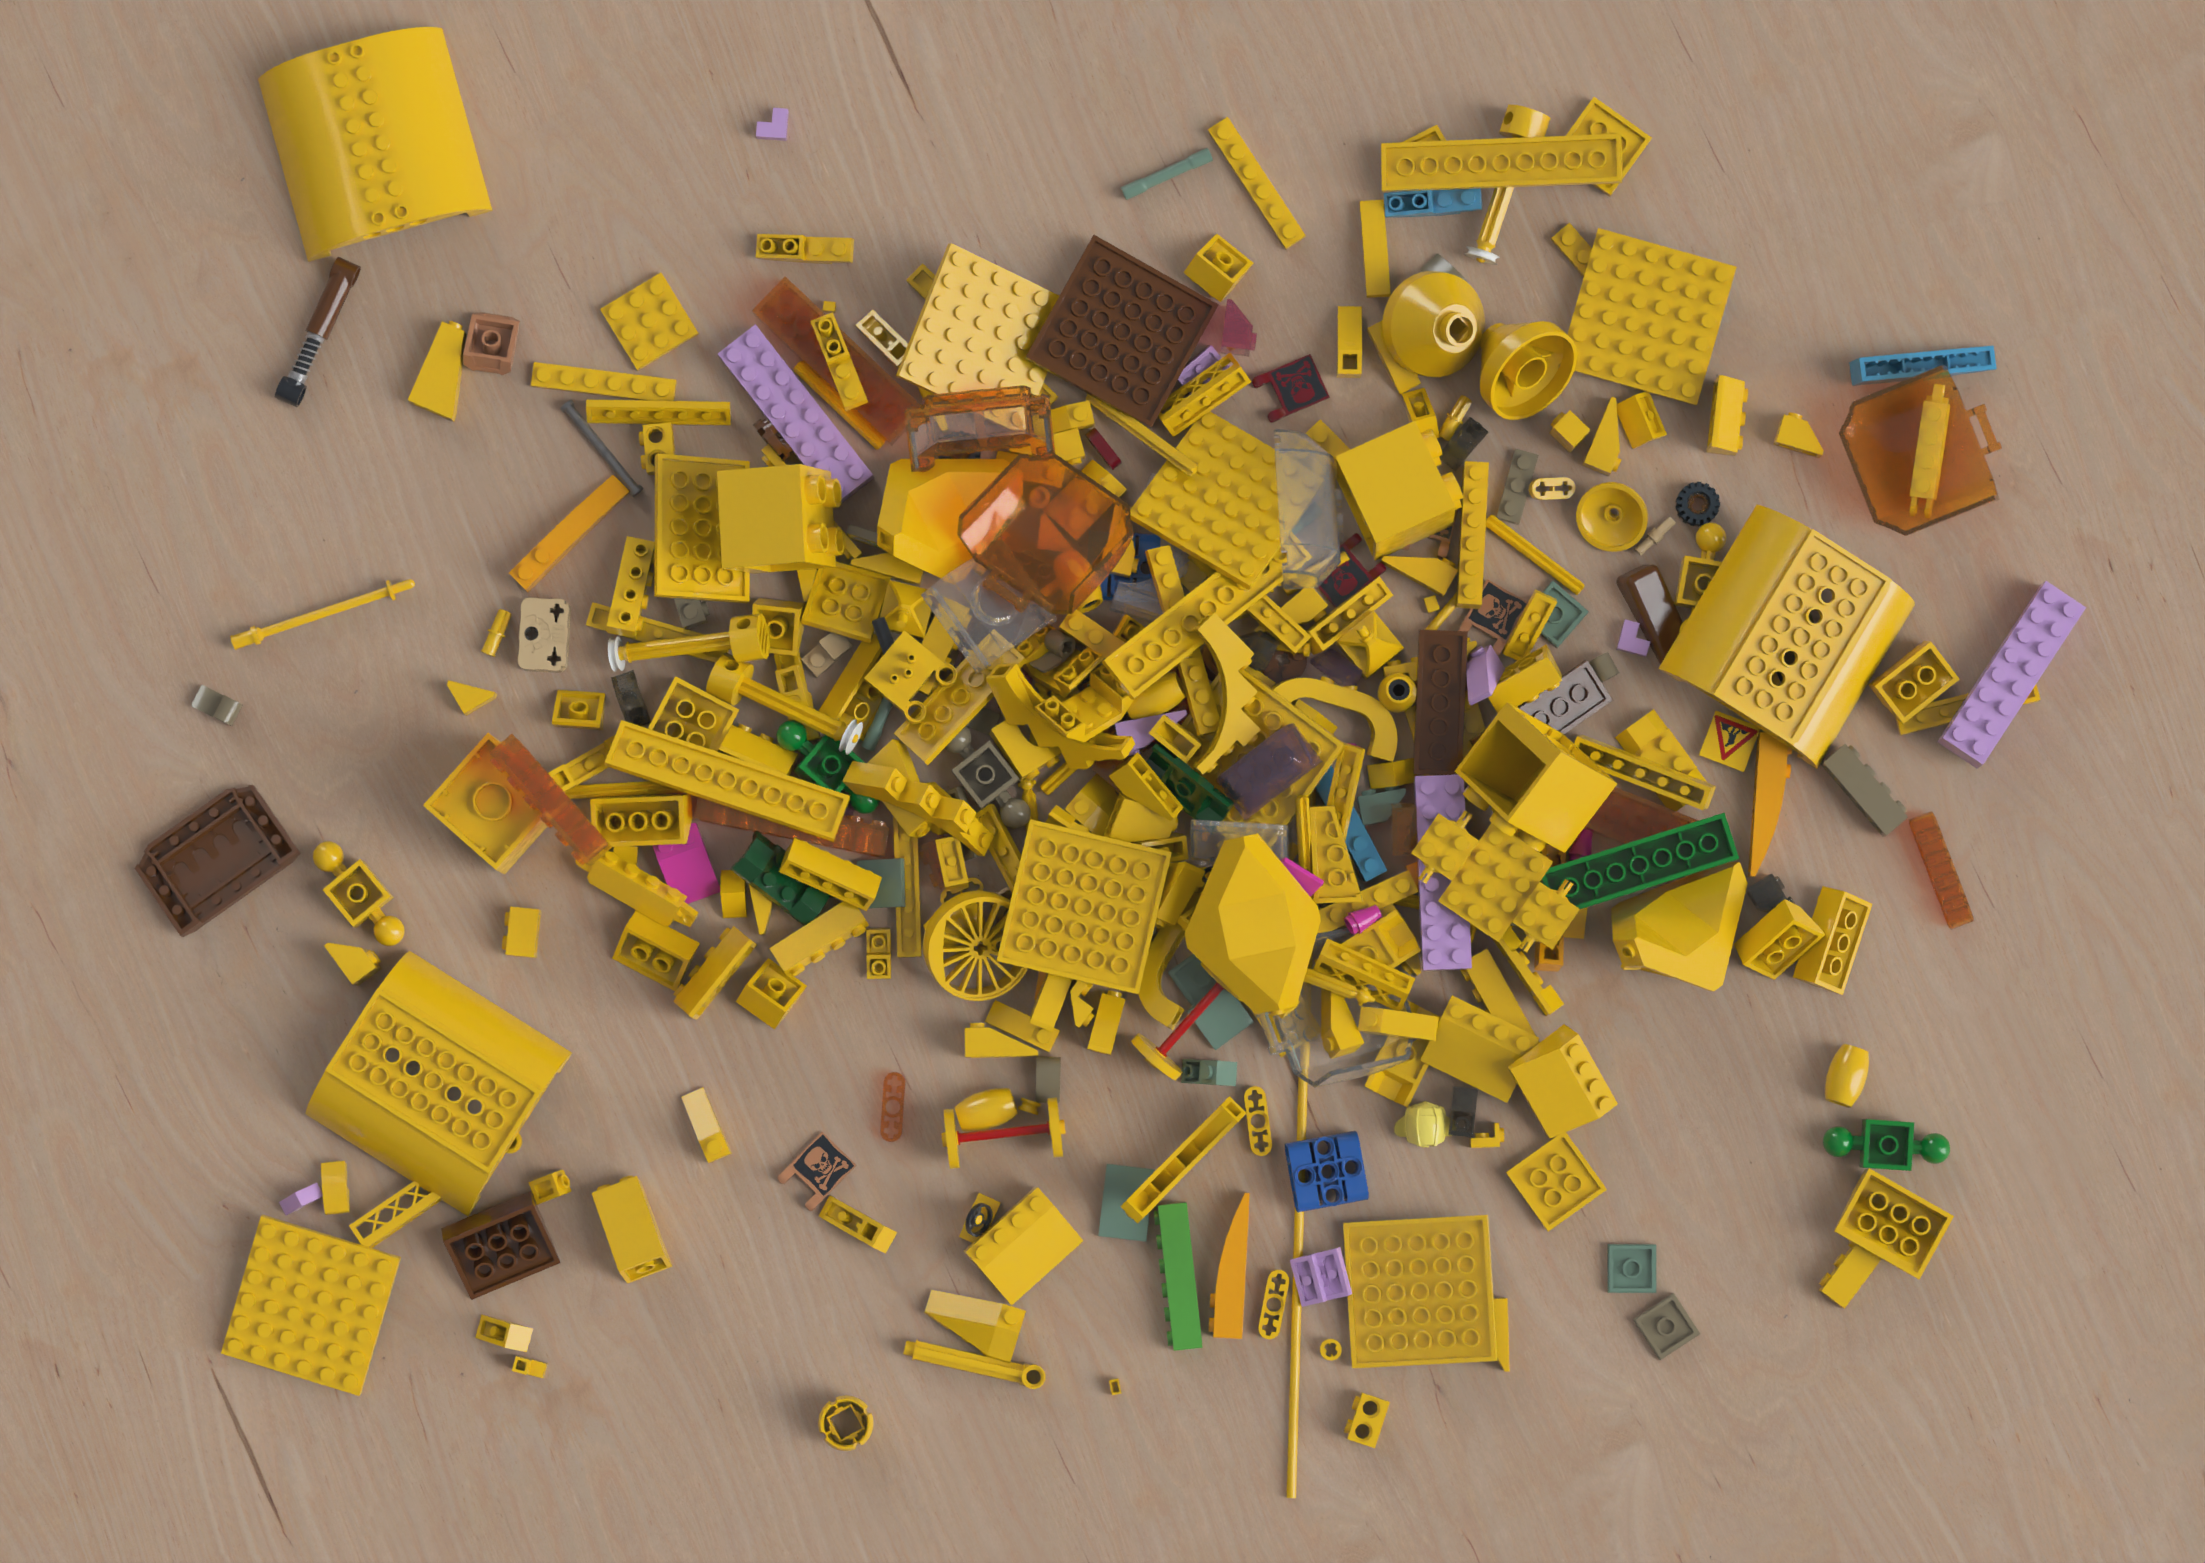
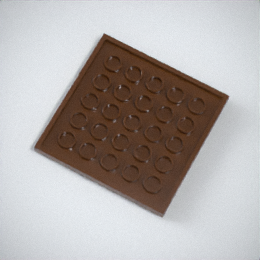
M1093 235L1025 359L1117 411L1138 420L1144 426L1151 429L1219 304L1098 236Z

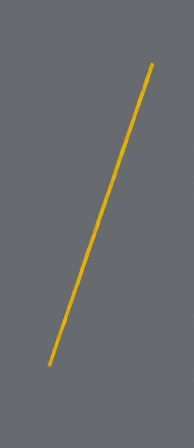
M1316 789L1308 797L1309 810L1310 806H1316ZM1311 957L1307 968H1311ZM1303 982L1301 999L1309 1012L1310 983ZM1309 1041L1299 1047L1296 1141L1306 1140ZM1305 1169L1300 1170L1298 1173V1179L1302 1183L1305 1182ZM1296 1208L1294 1210L1293 1259L1303 1256L1304 1212L1298 1213ZM1294 1275L1292 1280L1286 1498H1296L1301 1302Z

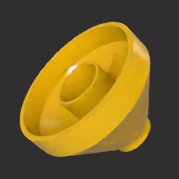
M1425 271L1414 274L1404 280L1394 290L1386 304L1382 321L1383 337L1392 358L1407 371L1427 377H1443L1453 374L1467 365L1480 347L1485 329V316L1481 300L1472 286L1456 275L1439 271Z
M1546 321L1507 325L1496 323L1490 326L1483 333L1480 343L1482 349L1480 369L1481 396L1486 404L1500 417L1509 420L1524 419L1542 411L1562 393L1574 373L1577 362V349L1574 341L1559 326Z

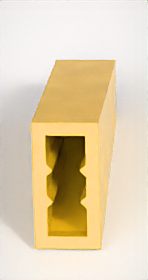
M442 321L408 401L415 406L454 422L457 414L463 352L467 334L462 330V325L453 321H449L448 324Z
M892 739L867 762L869 764L894 767L907 780L920 782L908 749L900 740ZM882 801L908 836L919 838L930 831V826L933 825L931 822L905 809Z

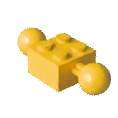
M1717 523L1703 524L1697 530L1696 543L1701 549L1700 558L1685 555L1681 561L1674 603L1675 606L1691 608V613L1722 563L1714 561L1716 552L1720 551L1726 543L1725 530ZM1687 618L1686 620H1684L1683 623L1681 624L1680 629H1679V633H1680V631L1682 630V628H1683V626L1685 625V623H1686V621L1688 620V618Z
M325 841L317 845L313 852L314 864L318 869L324 872H332L336 877L323 891L348 922L357 928L370 918L374 923V936L380 944L384 946L398 944L404 936V925L397 917L386 916L381 910L384 905L394 898L388 889L362 859H359L347 869L343 864V850L337 843Z

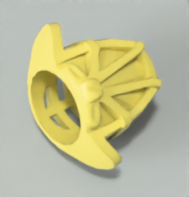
M1427 1101L1409 1106L1406 1109L1405 1115L1394 1125V1133L1397 1136L1406 1137L1409 1143L1422 1148L1437 1146V1144L1444 1142L1445 1136H1452L1456 1132V1125L1452 1119L1446 1116L1444 1107Z

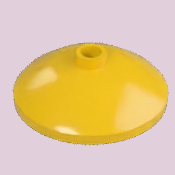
M1606 482L1593 486L1582 496L1576 511V522L1580 533L1591 545L1604 551L1618 552L1629 549L1639 542L1647 528L1648 512L1643 499L1632 488L1621 483ZM1611 509H1617L1619 514H1613Z

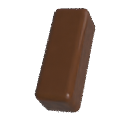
M1653 564L1642 565L1619 576L1616 584L1637 623H1640L1639 627L1647 641H1650V647L1661 665L1679 635V629L1683 621L1659 568Z

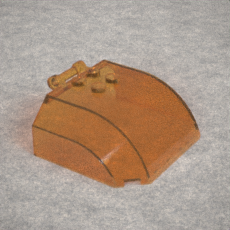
M1944 365L1853 401L1846 420L1839 431L1843 446L1874 523L1894 530L1904 536L1936 526L1999 500L1995 481L1985 455L2002 449L2000 442H1997L1985 413L1987 408L1985 404L1966 410L1960 392L1948 368ZM1934 384L1945 385L1944 398H1949L1950 413L1936 500L1933 501L1930 518H1925L1924 516L1927 500L1925 498H1919L1918 511L1915 516H1910L1912 499L1910 489L1923 402L1926 401L1927 395L1932 396ZM1973 416H1977L1988 444L1987 447L1981 448L1970 420Z
M1048 452L1044 453L1043 456L1029 457L1028 454H1019L960 514L957 535L973 559L991 572L983 581L982 587L988 591H994L1014 605V609L1019 613H1023L1029 603L1033 601L1050 614H1073L1115 568L1134 536L1133 525H1131V512L1128 503L1055 453ZM1000 578L1022 593L1023 596L1019 598L996 581Z

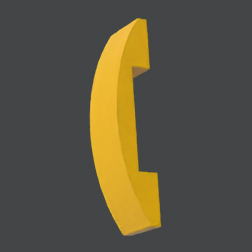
M615 735L567 764H563L543 775L546 783L560 795L610 768L605 766V760Z

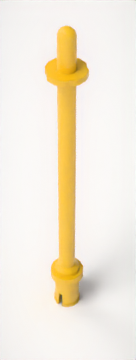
M408 579L392 585L390 580H387L386 587L264 628L252 626L248 631L231 635L232 645L235 650L254 643L258 645L261 644L264 637L390 596L394 601L396 600V593L413 588L415 582L412 579Z

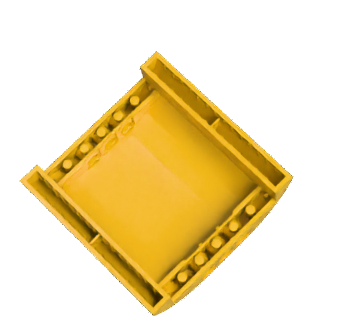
M407 28L364 37L293 58L273 67L258 78L308 262L332 256L330 250L462 213L467 212L469 217L493 211L442 28Z

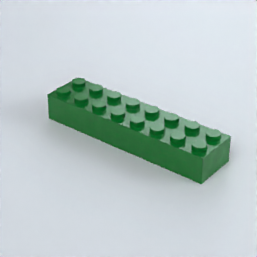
M1721 813L1551 867L1540 882L1550 889L1558 890L1564 879H1567L1569 882L1564 887V890L1570 882L1574 884L1566 894L1567 899L1579 909H1583L1738 860L1739 856L1725 813Z

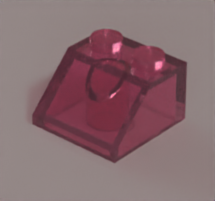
M1227 299L1221 353L1228 354L1231 352L1232 355L1249 357L1250 350L1255 351L1257 333H1252L1253 325L1234 301Z

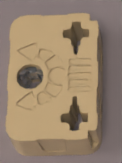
M529 597L522 601L518 664L525 671L561 673L567 669L571 607L565 600ZM557 606H559L564 612L559 614V618L556 619L552 610H556ZM534 629L538 636L534 637V640L531 641L527 633ZM557 652V656L561 658V661H557L554 666L549 659L553 658Z

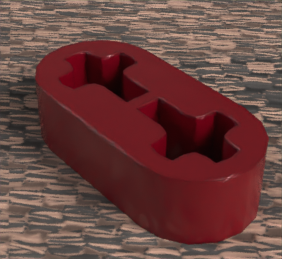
M1095 427L1085 434L1088 441L1112 470L1122 463Z

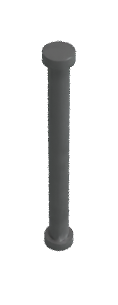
M569 400L560 408L563 413L566 412L631 491L629 494L632 497L639 494L643 487L636 484L574 408L573 401Z

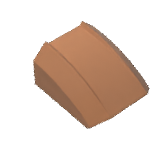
M473 313L463 352L464 365L473 371H484L500 375L510 373L520 321L509 316Z

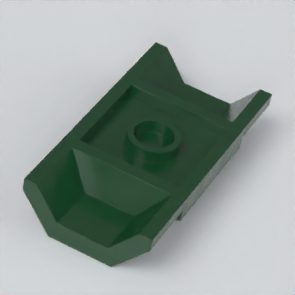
M1161 743L1155 744L1152 747V754L1146 761L1147 764L1184 807L1183 810L1213 833L1226 818L1234 802L1217 788H1214L1206 778L1198 774Z
M755 831L751 844L743 856L732 866L731 870L803 926L807 925L819 915L831 895L780 873L779 870L786 850L778 844L772 843L760 832Z

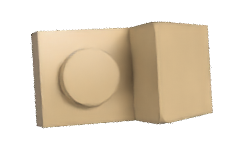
M831 632L822 638L819 644L801 660L818 678L848 652L853 645L845 636Z

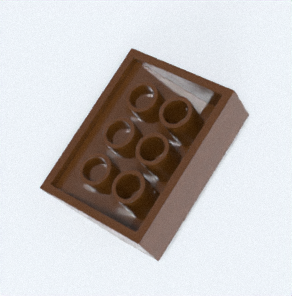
M531 1191L441 1228L444 1245L471 1300L561 1263Z

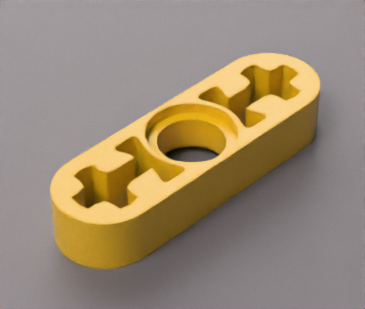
M1253 1086L1248 1088L1244 1094L1250 1148L1255 1155L1265 1156L1272 1149L1266 1094L1262 1088ZM1253 1090H1256L1257 1094L1262 1095V1099L1258 1100V1107L1264 1106V1111L1256 1110L1249 1113V1107L1254 1108L1253 1101L1248 1100V1096L1252 1095ZM1255 1114H1260L1265 1118V1124L1262 1128L1252 1126L1251 1118ZM1267 1130V1135H1262L1263 1142H1268V1147L1264 1148V1152H1260L1258 1148L1254 1147V1144L1258 1143V1135L1253 1137L1252 1131L1262 1132Z
M1282 1270L1272 1271L1267 1278L1258 1325L1259 1334L1265 1339L1277 1337L1281 1328L1289 1286V1277ZM1277 1274H1282V1279H1285V1284H1280L1279 1291H1284L1282 1297L1275 1293L1268 1294L1269 1289H1275V1283L1271 1282V1279L1276 1277ZM1272 1297L1278 1298L1281 1302L1280 1309L1275 1312L1267 1308V1301ZM1265 1312L1273 1316L1279 1315L1278 1320L1273 1318L1272 1326L1276 1327V1331L1271 1332L1270 1335H1266V1331L1262 1329V1326L1267 1325L1269 1317L1264 1318Z

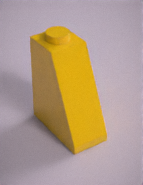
M1120 792L1103 836L1125 842L1169 838L1171 832H1174L1177 828L1178 818L1176 816L1170 821Z
M1187 862L1169 863L1155 927L1164 929L1165 926H1175L1204 876V870Z
M1046 974L1032 1007L1031 1024L1051 1032L1053 1031L1072 979Z
M1108 990L1107 994L1102 993L1087 1050L1111 1056L1125 999L1121 998L1122 993Z

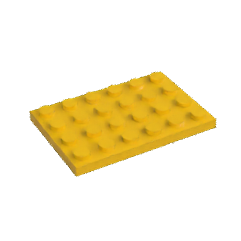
M659 453L655 455L654 597L748 603L750 601V573L722 568L717 471L750 468V461Z

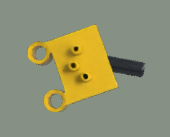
M884 617L877 618L872 621V625L883 656L865 676L864 681L904 713L905 719L909 723L919 724L926 716V708L920 701L914 700L910 702V700L933 673H936L935 679L940 686L950 687L957 679V671L951 664L943 663L905 630L894 642L886 619ZM942 670H950L953 678L948 682L942 681L939 677ZM913 706H917L922 710V715L917 719L911 718L908 714L909 709Z

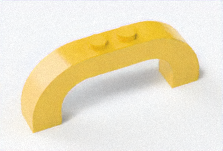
M1321 676L1320 680L1313 678L1287 679L1271 688L1290 703L1298 698L1306 697L1359 713L1366 719L1371 731L1366 755L1393 762L1398 741L1395 722L1390 712L1380 701L1368 694L1358 692L1357 686L1344 683L1343 687L1334 685V679Z
M1202 892L1191 896L1180 916L1197 905ZM1177 922L1175 926H1165L1164 929L1157 928L1156 932L1158 934L1153 941L1151 940L1139 991V998L1146 1011L1155 1020L1171 1030L1174 1029L1185 1010L1167 999L1161 986L1162 975L1185 937L1184 933L1186 930Z

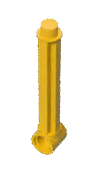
M918 1339L916 1342L906 1341L903 1355L911 1356L912 1360L1020 1383V1385L1030 1389L1040 1388L1046 1379L1044 1369L1037 1364L1030 1365L1010 1362L1009 1364L984 1355L918 1341ZM1030 1370H1037L1040 1373L1041 1379L1038 1383H1030L1027 1380V1373Z

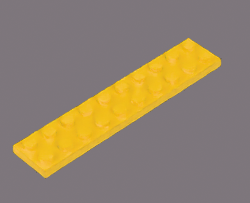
M1621 134L1381 143L1382 192L1622 183Z
M1291 532L1250 590L1217 571L1103 660L1102 664L1131 700H1133L1204 644V641L1193 628L1209 612H1215L1226 625L1230 624L1311 560L1313 556L1297 536Z
M623 720L619 724L605 760V766L832 842L835 840L850 800L849 795Z

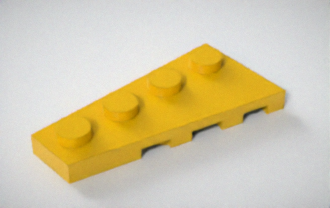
M1335 805L1310 806L1313 874L1324 881L1323 885L1314 893V902H1363Z

